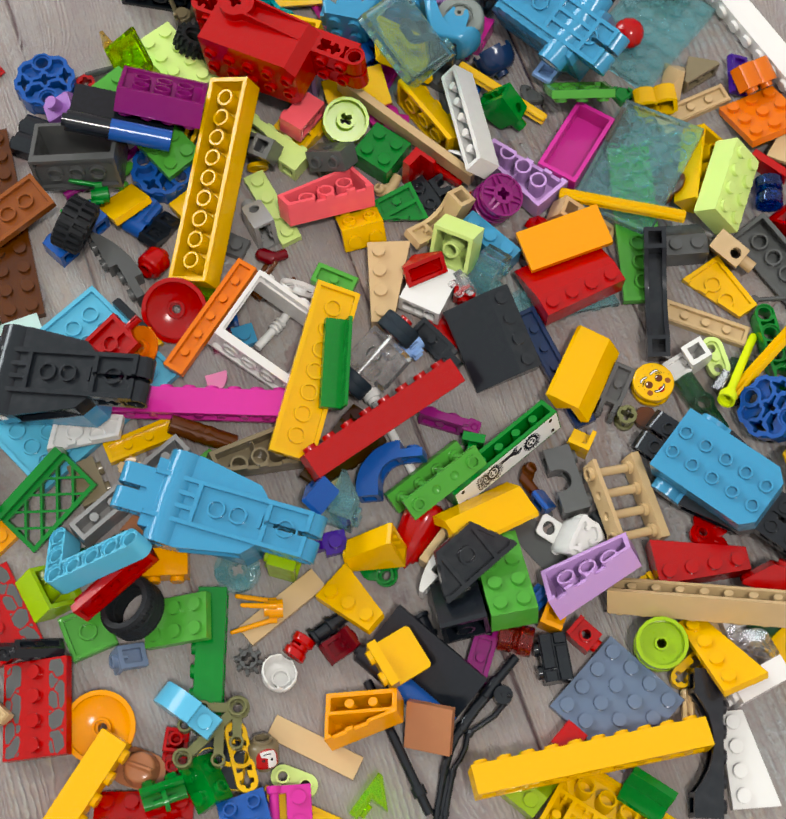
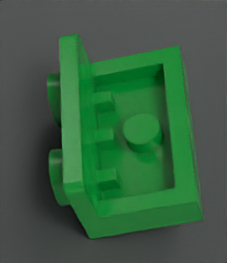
M213 753L196 756L193 758V763L188 769L178 770L179 774L183 776L185 787L198 815L208 812L218 803L233 797L221 769H216L211 764Z

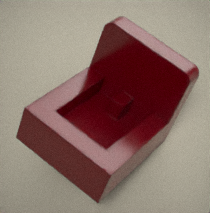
M346 625L338 633L321 643L318 648L331 666L353 653L360 645L357 634Z

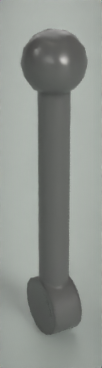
M751 296L756 303L786 300V296Z

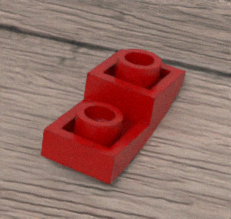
M166 726L162 747V760L165 763L166 774L175 771L178 776L180 775L179 769L173 764L172 756L177 749H187L189 747L191 732L182 734L178 728ZM181 757L179 759L180 764H185L187 762V757Z

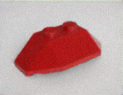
M781 558L778 561L770 560L742 574L740 580L742 584L754 588L786 590V560Z

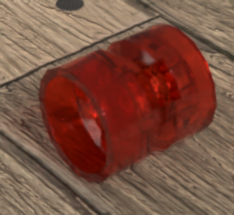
M525 625L520 628L514 627L500 630L496 650L509 653L514 649L515 653L519 656L529 658L535 627Z

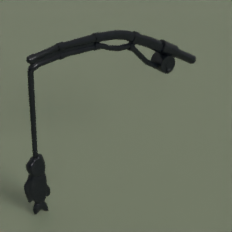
M515 654L508 658L494 677L491 676L462 719L455 725L452 755L450 757L443 756L439 770L433 819H448L457 768L468 750L470 738H472L476 731L496 719L512 700V690L508 686L502 685L501 682L520 660ZM493 697L494 703L499 707L492 715L469 729L476 716ZM463 734H466L459 757L450 770L454 750Z

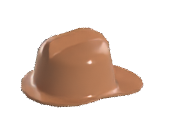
M130 747V756L123 765L119 764L115 771L117 775L114 779L121 785L138 790L142 788V782L147 780H154L155 784L162 782L166 774L165 763L155 753L138 747Z

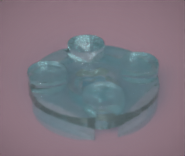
M217 558L214 566V576L219 586L227 587L229 593H244L252 590L258 584L261 577L260 562L258 560L246 566ZM241 565L244 573H238L237 576H234L232 568Z

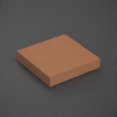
M408 699L404 747L450 757L453 749L455 707Z

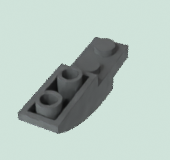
M92 232L90 234L92 242L89 245L94 255H100L99 263L104 272L109 271L112 277L117 275L122 285L127 284L129 289L126 291L131 301H136L139 307H141L145 295L140 287L141 284L145 283L143 273L122 248L109 239Z

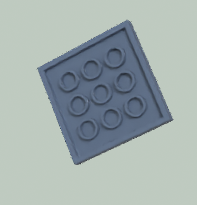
M610 636L549 708L565 722L568 720L572 721L588 735L585 739L588 741L591 740V737L599 734H605V737H608L623 729H628L629 732L637 731V728L643 725L650 724L651 727L660 726V723L667 721L684 699Z

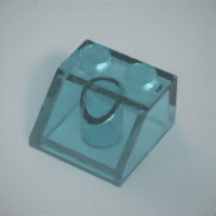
M342 469L335 485L339 490V494L326 508L325 517L328 518V525L352 533L353 528H358L360 525L362 508H360V499L347 470Z

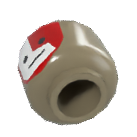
M267 733L255 735L249 741L248 754L250 760H253L255 768L259 772H269L280 761L278 741Z

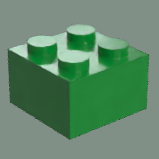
M376 122L356 146L358 162L354 166L382 184L389 183L393 173L397 174L403 166L404 159L411 153V143Z

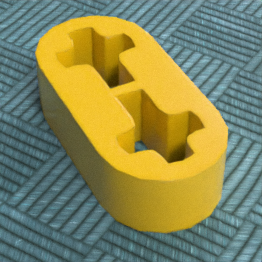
M694 652L689 654L669 674V683L673 688L682 690L688 687V675L683 679L684 682L678 683L675 680L677 678L675 673L681 675L684 671L688 673V670L691 669L689 666L694 662L692 657L698 659Z

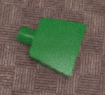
M510 82L482 95L480 101L485 118L497 128L503 129L512 125L516 131H521L526 126V122L522 117L527 106Z

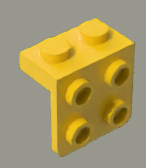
M375 206L334 216L341 231L343 247L346 253L366 248L367 242L387 241L383 219Z
M407 626L402 627L379 642H376L374 639L366 644L367 652L365 656L371 666L376 665L379 670L377 675L384 687L388 685L389 688H397L431 666L430 660Z

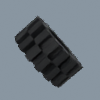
M191 22L179 24L173 38L174 48L179 50L181 55L184 53L186 58L191 56L193 60L196 57L198 60H202V57L204 58L197 37L200 32L198 23L194 22V25Z

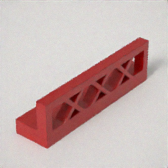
M152 548L145 558L96 580L74 599L75 602L70 606L72 612L88 622L159 561L154 549Z

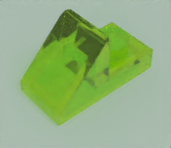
M378 773L349 812L351 818L359 819L361 817L365 819L373 808L369 805L371 802L388 813L383 775Z

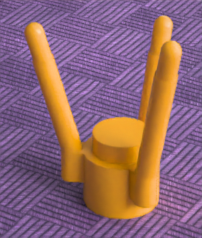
M235 594L237 599L263 602L241 603L240 606L242 608H264V617L269 616V618L231 630L230 634L234 635L263 625L277 623V618H283V599Z

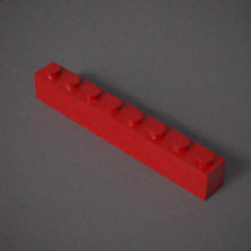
M451 358L445 362L440 359L430 366L432 370L427 374L423 370L413 377L415 382L409 386L405 382L396 388V394L392 397L388 394L377 401V407L371 409L369 406L358 413L360 418L356 421L350 418L340 425L342 430L336 434L332 430L323 436L322 440L324 442L318 446L312 443L303 450L305 454L299 459L313 480H318L466 381Z

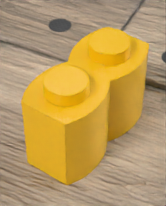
M662 83L654 87L643 86L632 90L637 118H649L656 114L669 115L678 111L677 95L672 83Z

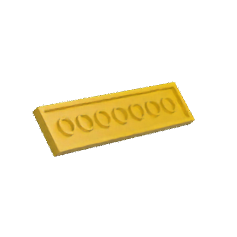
M319 279L317 280L267 451L300 461L299 458L305 454L303 450L312 443L318 446L328 409L319 408L324 319L328 317L345 320L348 316H353L354 319L360 298L359 293Z

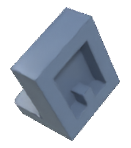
M144 642L116 646L109 655V666L113 669L115 676L120 675L123 671L146 668L149 665Z

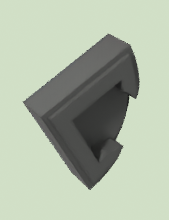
M521 85V97L534 106L543 105L544 100L540 93L529 85Z

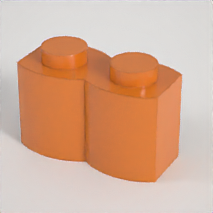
M767 55L741 64L730 71L740 94L746 92L747 95L758 91V87L763 90L773 85L772 81L777 78Z

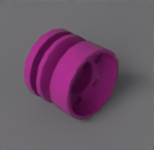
M503 173L492 174L471 192L476 201L469 212L474 210L493 227L499 226L519 211L523 203L521 186L510 175Z

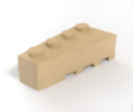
M410 241L367 242L371 332H385L378 324V321L388 310L391 309L396 313L398 311L399 297L404 281L402 266L409 259Z

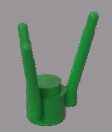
M68 179L69 183L95 187V189L91 190V199H88L96 205L110 203L109 187L102 186V181L90 182Z

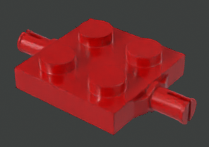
M113 313L85 341H88L99 352L134 354L142 345L134 336L133 329L142 320L135 314L127 323H124L117 314Z

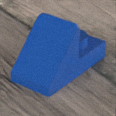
M322 476L316 483L312 480L306 485L301 501L311 511L321 515L339 494V490L325 476Z

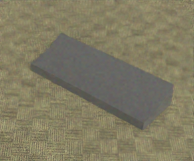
M763 212L738 231V233L734 234L733 237L750 250L747 256L757 263L753 269L776 296H786V237ZM781 300V302L786 306V300Z

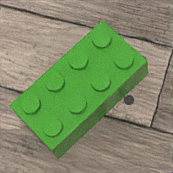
M515 530L504 532L500 535L516 541L517 545L477 579L491 632L538 623L539 607Z

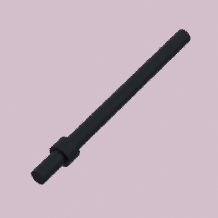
M372 679L363 683L366 690H377ZM394 726L385 729L412 787L410 791L414 799L418 800L425 817L433 814L434 811L426 796L428 792L424 784L420 783Z

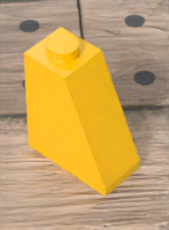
M387 523L348 539L346 549L343 550V560L352 572L405 567L407 546L393 523Z

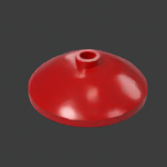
M179 277L165 278L154 283L144 295L141 306L142 318L161 341L178 343L206 304V299L202 291L191 281ZM175 305L180 306L181 311L179 313L174 311Z

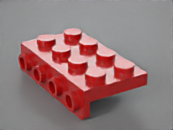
M139 791L101 792L103 796L99 804L94 808L93 819H194L195 806L188 791V798L171 803L172 811L166 812L165 806L145 812Z

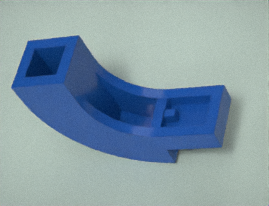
M396 440L375 449L368 455L359 469L356 479V498L361 503L384 501L383 485L389 472L400 465L426 463L427 453L424 448L419 445H408L405 448L400 440Z

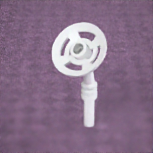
M282 278L280 280L281 285H290L289 287L293 290V293L299 298L312 299L314 286L291 278ZM283 312L279 318L277 317L268 326L269 329L254 344L255 349L261 351L275 335H278L286 327V322L290 316Z

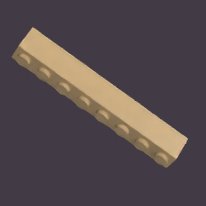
M623 578L607 589V613L640 617L666 616L671 619L786 628V590Z

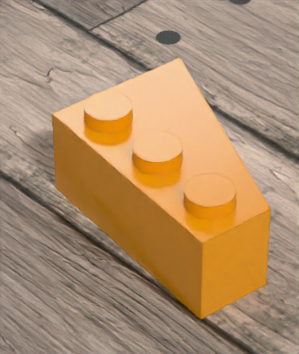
M397 688L326 694L324 741L332 751L404 722V699Z

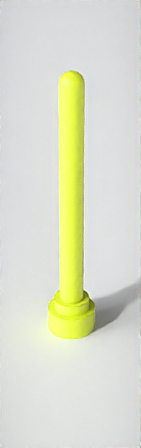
M751 333L748 336L727 387L719 392L717 401L723 407L730 408L734 406L737 400L736 388L756 343L757 335L755 333Z

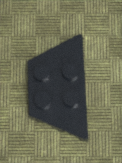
M469 521L433 552L444 601L447 604L451 603L515 547L517 542L474 522Z

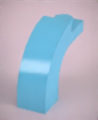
M171 681L166 683L153 700L160 708L172 717H177L207 741L223 722L219 716L205 707L199 700Z

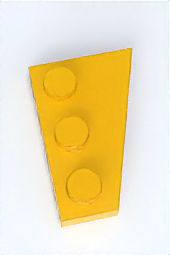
M718 255L682 279V283L737 319L742 318L757 307V303Z
M346 563L341 566L315 595L318 602L369 635L385 618L381 609Z

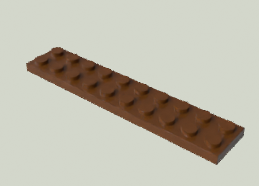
M7 128L0 130V195L18 182L13 154L9 147L10 138ZM28 227L0 247L1 324L37 313L39 318L47 317Z

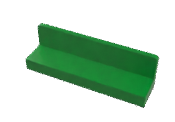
M348 316L345 320L328 317L324 319L319 408L341 411L348 405L353 316Z

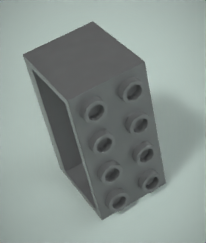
M61 122L39 123L34 126L28 164L34 178L45 191L95 189V187L69 183L68 179L90 182L102 181V186H108L109 188L124 187L129 148L127 143L64 131V126H61Z

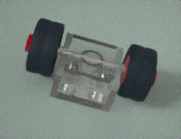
M391 309L378 321V324L387 335L374 325L351 350L350 364L356 370L350 366L349 393L358 400H362L372 388L362 376L384 393L413 361L405 350L394 341L408 349L419 335L411 327L412 322L404 315L399 316Z

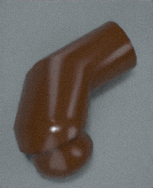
M533 462L524 464L519 475L520 484L530 496L534 490H540L533 482L534 474L537 470Z

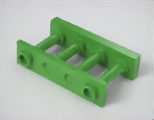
M453 440L384 495L395 512L400 513L406 508L413 519L417 520L487 463L475 445L464 452L458 441Z

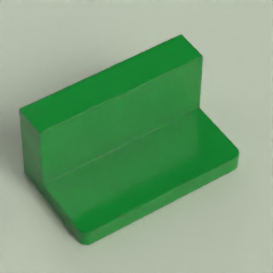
M634 767L627 776L616 798L647 819H663L667 809L675 801L678 792L639 767Z

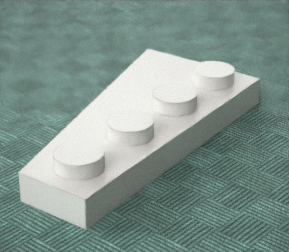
M743 710L726 711V714L723 715L724 725L727 727V736L724 739L727 762L724 764L727 776L731 811L781 807L782 805Z

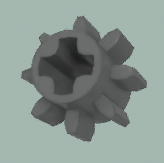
M249 646L246 651L239 649L240 657L234 658V662L240 663L236 669L237 672L244 670L246 677H249L251 672L259 674L257 668L259 665L262 666L264 662L263 660H258V657L261 656V651L259 650L254 653L252 646ZM248 657H252L254 661L250 663V666H246L244 662L248 660Z

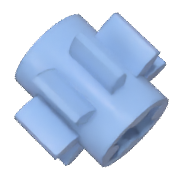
M418 337L408 349L400 345L397 350L405 360L413 358L416 361L423 355L422 352L424 350L422 348L425 345L422 339Z

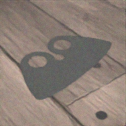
M552 511L548 513L551 517H553ZM535 518L510 529L509 531H516L519 544L543 569L567 559V556L562 554L554 555L551 552L552 543L536 533L535 530L539 521ZM545 522L543 527H546L550 522ZM554 526L547 529V535L553 533Z

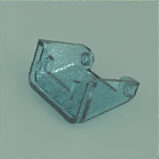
M382 0L364 12L358 18V21L401 79L409 86L418 87L456 55L452 50L454 45L447 37L443 39L436 33L415 5V0Z

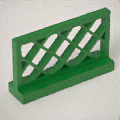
M55 446L0 506V521L33 553L39 551L49 540L53 531L61 527L98 486L68 455L69 453L63 447ZM66 461L71 466V476L60 477V466ZM84 478L90 486L84 492H76V479ZM60 479H71L72 493H60ZM48 480H55L56 493L45 494L44 484ZM72 495V505L69 509L61 510L60 496ZM40 496V510L29 511V500L32 497ZM45 496H56V510H45ZM56 512V523L53 526L45 527V513ZM24 513V527L17 528L11 520L16 514ZM29 513H40V527H29ZM40 529V540L36 545L29 540V530Z

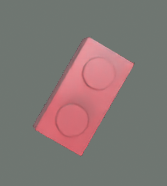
M306 92L301 102L291 104L287 110L282 111L279 116L280 131L301 143L323 117L325 102Z

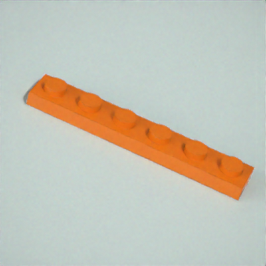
M240 258L236 260L163 363L164 367L182 378L258 272L256 267Z

